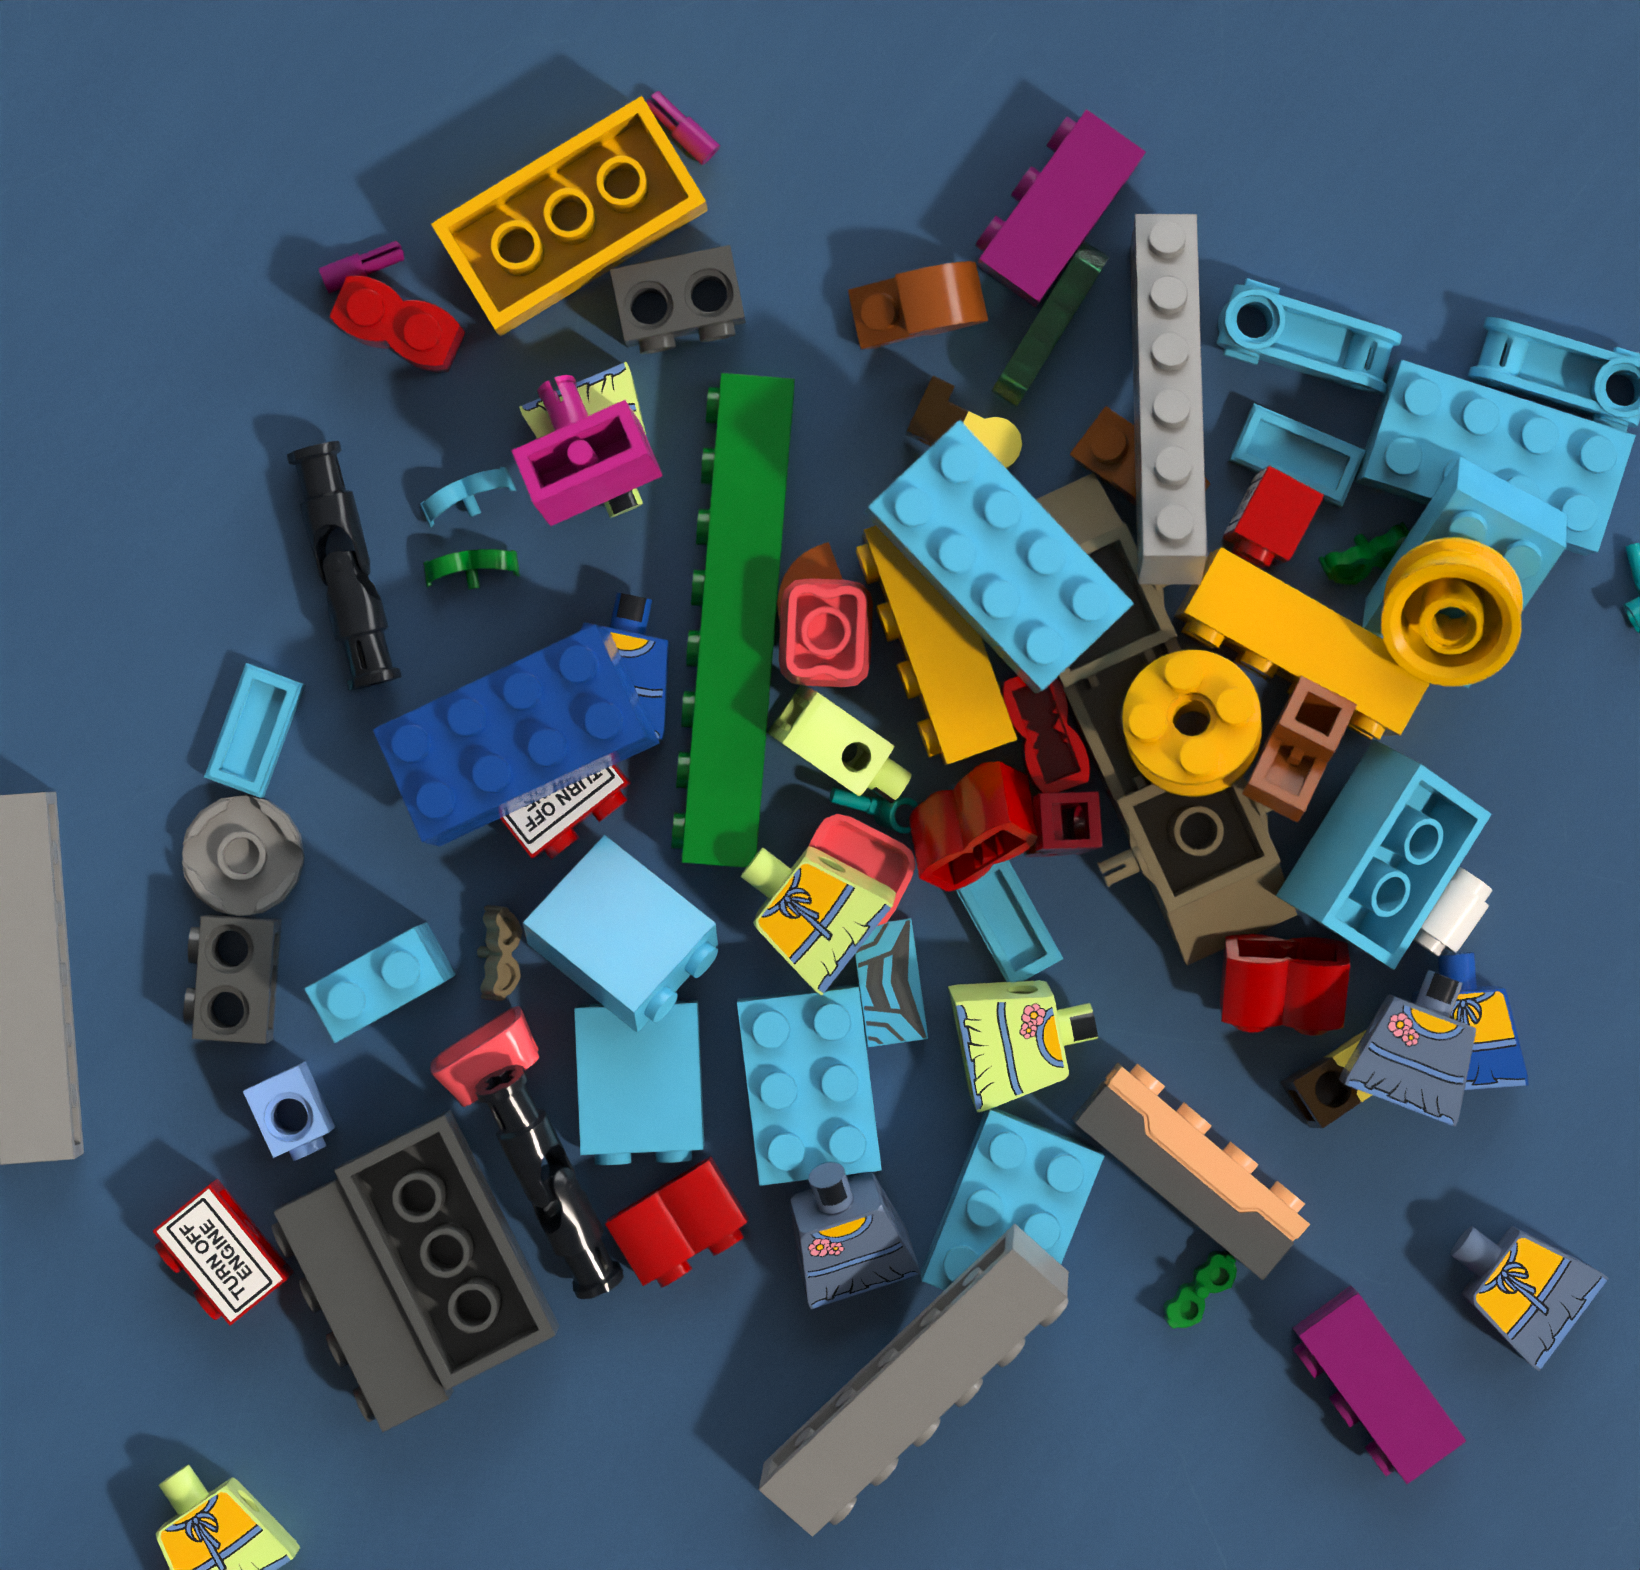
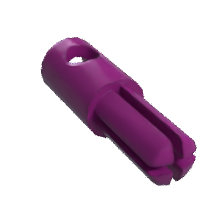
M660 91L651 94V97L679 125L651 99H647L646 103L653 115L672 132L671 136L701 165L706 164L719 150L720 145L690 116L686 117Z
M393 241L361 255L355 253L318 269L330 294L342 288L346 276L368 277L367 275L403 261L404 252L398 241Z

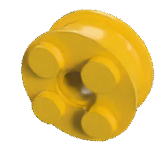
M1441 538L1418 545L1407 552L1396 563L1386 582L1381 630L1387 650L1395 662L1406 672L1422 681L1435 685L1464 686L1477 683L1492 676L1510 660L1519 643L1523 595L1518 576L1510 563L1501 554L1489 546L1474 540ZM1446 607H1456L1463 610L1466 615L1451 619L1447 615L1438 613V611Z
M1183 650L1164 655L1147 665L1138 674L1126 694L1122 721L1129 754L1140 773L1160 789L1181 796L1213 794L1224 790L1238 781L1254 762L1262 737L1261 710L1258 695L1247 675L1225 657L1202 650ZM1187 712H1200L1210 720L1208 728L1196 736L1184 735L1175 727L1179 717Z

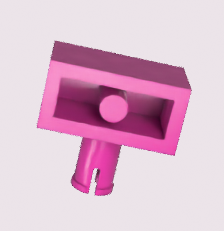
M571 375L555 377L563 397L562 402L557 391L553 390L549 380L543 383L537 390L555 431L512 450L532 502L550 526L663 476L641 422L627 401H620L588 416L576 387V380Z

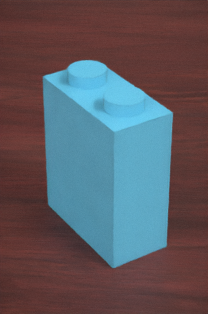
M606 835L592 847L523 922L527 944L637 1033L649 1020L654 1023L660 1021L675 1004L678 997L675 991L690 975L694 978L700 977L710 967L718 954V949L716 948L718 945L716 923Z
M425 922L304 989L333 1041L336 1043L457 974L430 926Z
M676 1000L670 1011L660 1021L654 1023L649 1020L638 1033L602 1004L577 1005L574 1008L580 1155H594L595 1165L631 1163V1153L655 1152L656 1162L661 1163L691 1161L692 1150H703L705 1145L699 1000Z

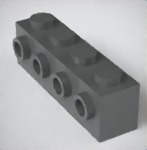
M336 1178L277 1208L274 1214L278 1222L271 1225L274 1237L286 1258L295 1255L305 1275L304 1278L299 1279L302 1294L314 1313L319 1310L323 1311L332 1329V1332L326 1334L328 1346L341 1368L349 1364L359 1384V1387L353 1389L354 1398L366 1421L371 1422L376 1419L382 1432H385L449 1400L454 1390L453 1388L444 1390L339 1179Z

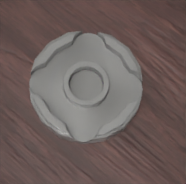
M250 795L221 798L201 810L187 828L183 841L182 865L184 877L196 897L215 911L230 915L245 916L264 913L286 900L299 882L305 859L301 834L290 815L270 800Z

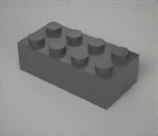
M451 1109L341 1164L334 1170L445 1391L556 1335L560 1325Z

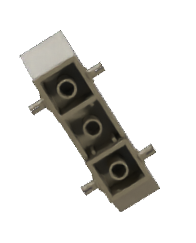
M1094 473L1035 499L1134 603L1057 677L1066 695L1068 711L1129 841L1130 849L1097 863L1100 873H1105L1124 864V867L1103 876L1107 887L1141 871L1149 884L1186 966L1224 949L1225 937L1257 934L1296 916L1295 908L1276 896L1284 884L1285 878L1279 864L1281 860L1268 834V818L1266 813L1272 811V809L1242 795L1247 784L1243 777L1224 790L1205 796L1176 795L1162 790L1148 781L1137 769L1129 754L1123 730L1122 715L1126 694L1138 674L1154 660L1173 652L1182 651L1176 639L1177 634L1164 608V591L1162 588L1170 584H1138L1137 547L1126 523L1123 524ZM1192 711L1180 716L1175 727L1184 735L1196 736L1208 728L1210 720L1204 714Z

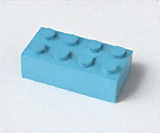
M1400 360L1391 367L1386 382V393L1382 395L1365 447L1366 452L1354 482L1428 505L1459 457H1462L1566 513L1567 536L1565 550L1583 556L1598 553L1636 435L1405 360Z
M961 420L948 430L863 512L1034 693L1043 691L1134 604Z

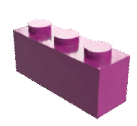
M1087 109L1077 123L1068 116L1064 119L1046 145V147L1055 152L1041 172L1033 166L1029 168L1011 194V197L1019 202L1006 222L995 216L975 244L976 247L983 251L978 260L977 267L1035 308L1146 153V151Z
M1351 1285L1292 1328L1302 1341L1293 1348L1294 1352L1314 1379L1323 1372L1330 1379L1338 1391L1330 1396L1329 1400L1350 1428L1359 1421L1373 1438V1441L1364 1448L1386 1477L1396 1470L1405 1483L1409 1484L1466 1442L1465 1438L1366 1302Z

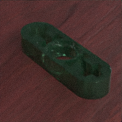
M1083 241L991 392L1015 407L1019 405L1110 256Z

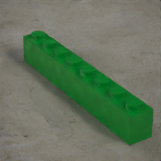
M721 373L720 388L708 387L706 423L717 424L715 448H703L701 484L712 485L710 509L699 508L696 531V545L707 546L705 570L694 569L691 593V606H702L700 631L689 630L686 666L697 667L695 692L684 691L681 727L692 728L691 752L679 751L676 788L688 789L686 813L674 812L671 849L683 850L682 863L746 868L757 854L795 379Z

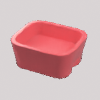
M801 579L793 581L785 588L781 600L779 665L781 674L790 683L803 686L850 687L857 686L867 677L871 662L873 603L870 592L861 583L849 580Z
M835 814L825 818L817 828L809 846L830 855L893 889L896 892L894 904L877 926L887 923L895 912L912 879L916 866L913 852L903 843L850 816Z
M516 1006L503 1012L442 1051L432 1060L431 1074L455 1097L462 1107H466L478 1100L475 1086L490 1073L511 1065H522L526 1070L538 1061L539 1054L537 1051L539 1048L531 1034L521 1007Z

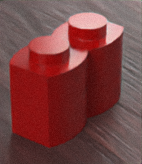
M346 276L330 314V318L334 323L357 342L374 348H392L411 365L430 372H449L465 335V331L459 323L444 309L425 301H404L388 285L365 276Z
M1019 676L1001 682L1000 692L1014 731L1023 739L1021 746L1023 766L1035 789L1039 793H1059L1088 782L1090 766L1087 751L1078 734L1067 724L1068 704L1059 680L1056 678L1043 691L1034 693Z
M1000 761L986 762L976 766L957 783L953 790H941L931 794L909 816L919 878L947 892L963 888L977 881L990 870L993 864L1010 860L1022 854L1035 843L1038 837L1034 822L1028 775Z
M1239 934L1225 937L1220 991L1221 1022L1231 1024L1244 1032H1261L1267 1029V1027L1284 1025L1294 1028L1301 1034L1310 1036L1323 1035L1328 1031L1344 1028L1350 972L1348 943L1316 937L1285 940L1258 934Z
M709 1156L659 1188L618 1211L607 1219L605 1225L641 1284L644 1286L656 1279L662 1288L676 1281L692 1269L687 1260L695 1254L708 1248L711 1254L715 1256L742 1240L744 1236L739 1228L748 1222L749 1217L712 1156Z

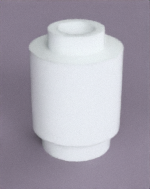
M1459 866L1413 940L1438 957L1445 948L1457 954L1488 909L1489 905L1485 901L1493 890Z

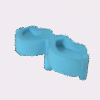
M500 467V469L482 471L455 481L438 490L426 501L421 502L420 507L429 527L432 528L435 525L434 520L439 515L462 500L470 518L480 514L481 511L474 497L475 494L500 488H509L510 491L517 490L508 469Z

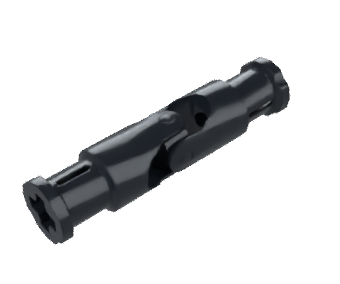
M331 441L295 450L287 454L289 464L296 465L305 499L300 504L319 576L323 583L328 586V614L335 641L343 643L351 678L347 681L348 690L352 691L389 682L402 676L400 669L392 666L384 631L388 628L382 600L374 584L369 580L368 575L371 571L370 558L353 492L345 488L337 454L342 451L339 441ZM337 527L343 528L351 538L355 550L346 552L333 551L326 555V544L329 534Z
M522 1065L504 1067L490 1073L475 1086L476 1096L480 1102L487 1103L499 1127L496 1137L525 1195L532 1203L535 1215L555 1255L564 1258L574 1278L572 1285L576 1297L579 1299H592L609 1292L624 1278L623 1269L618 1261L611 1259L601 1239L604 1229L586 1193L582 1190L576 1178L575 1171L544 1109H537L526 1086L528 1079ZM545 1157L548 1164L541 1167V1162Z

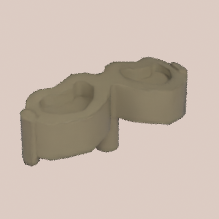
M487 905L484 906L486 912L483 915V922L487 928L486 946H480L477 950L478 957L487 958L484 965L485 978L480 987L481 998L502 1001L512 993L521 978L519 965L512 957V952L518 947L523 931L518 919L507 907Z

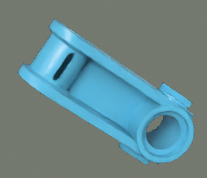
M1248 278L1245 279L1244 285H1234L1229 302L1224 305L1218 316L1217 328L1219 336L1217 345L1224 348L1223 356L1255 366L1261 360L1363 392L1385 395L1387 384L1383 381L1393 346H1399L1401 343L1402 335L1400 333L1370 322L1279 295L1280 288ZM1245 306L1254 307L1264 315L1266 330L1261 337L1251 338L1239 330L1236 321L1240 308Z
M1486 317L1483 327L1488 333L1478 365L1470 367L1469 378L1488 386L1590 416L1594 422L1627 432L1628 427H1638L1640 421L1639 353L1620 347H1614L1612 352L1506 319ZM1505 343H1506V344H1507V348H1506V351H1505V354H1504V357H1503V360H1502V364H1501V366H1500V365H1499L1500 359H1501V356H1502V353H1503V350H1504V346H1505ZM1611 375H1622L1633 384L1634 398L1630 405H1617L1607 396L1606 382Z

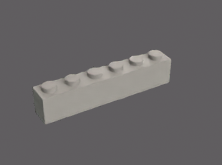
M1135 214L1130 244L1138 584L1200 585L1207 558L1197 214Z
M56 792L0 795V1165L70 1160L83 1155L84 1146Z
M1014 1224L764 1462L759 1491L812 1537L828 1522L832 1525L840 1523L853 1509L857 1501L856 1496L869 1483L878 1486L890 1476L898 1464V1456L911 1444L916 1447L923 1445L937 1430L941 1421L940 1417L953 1404L957 1407H962L975 1396L983 1383L982 1377L996 1364L1000 1367L1008 1365L1022 1350L1025 1344L1024 1338L1038 1324L1047 1327L1061 1315L1068 1304L1069 1271L1021 1228Z

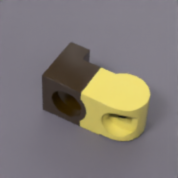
M933 375L905 435L932 447L948 430L961 420L1006 469H1009L1019 457L1022 448L1021 434L1017 427L1007 419L1000 417L984 419L949 402L955 386Z
M1366 1030L1307 1068L1300 1069L1280 1081L1309 1128L1323 1129L1372 1096L1339 1081L1342 1070Z

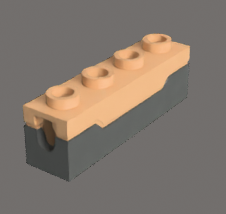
M1117 1063L1105 1077L1106 1080L1098 1085L1072 1116L1074 1123L1260 1279L1264 1280L1292 1247L1293 1241L1298 1239L1310 1225L1298 1214L1305 1203L1279 1181H1276L1270 1189L1263 1185L1251 1174L1258 1166L1254 1160L1231 1141L1222 1150L1207 1138L1205 1133L1212 1125L1184 1102L1177 1111L1164 1102L1158 1095L1165 1086L1138 1063L1130 1072Z

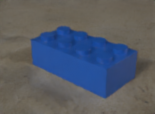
M596 624L373 729L421 842L439 847L659 744L611 633Z

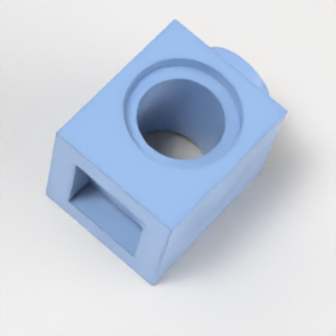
M306 1061L243 1091L273 1158L289 1151L292 1160L296 1161L327 1146L322 1135L329 1133L336 1126ZM283 1099L298 1100L306 1108L308 1118L302 1130L291 1131L280 1124L277 1117V1108Z

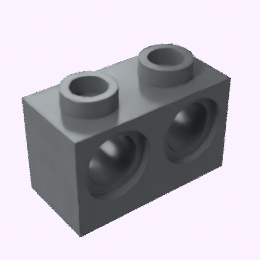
M730 245L610 269L625 344L627 347L639 345L640 354H652L673 349L676 347L674 338L696 333L699 334L700 342L729 338L736 335L735 325L746 323ZM705 281L718 282L727 291L726 302L720 309L713 312L701 311L692 302L693 291L699 284ZM646 293L658 294L667 302L666 314L659 322L654 324H643L637 321L632 313L635 301Z
M208 914L200 917V927H191L188 939V962L197 964L196 988L187 987L183 1020L184 1024H193L192 1039L267 1044L273 1040L282 919ZM227 931H236L247 941L248 954L240 965L227 963L219 954V940ZM222 992H231L237 995L243 1003L244 1014L237 1025H226L215 1015L214 1003Z

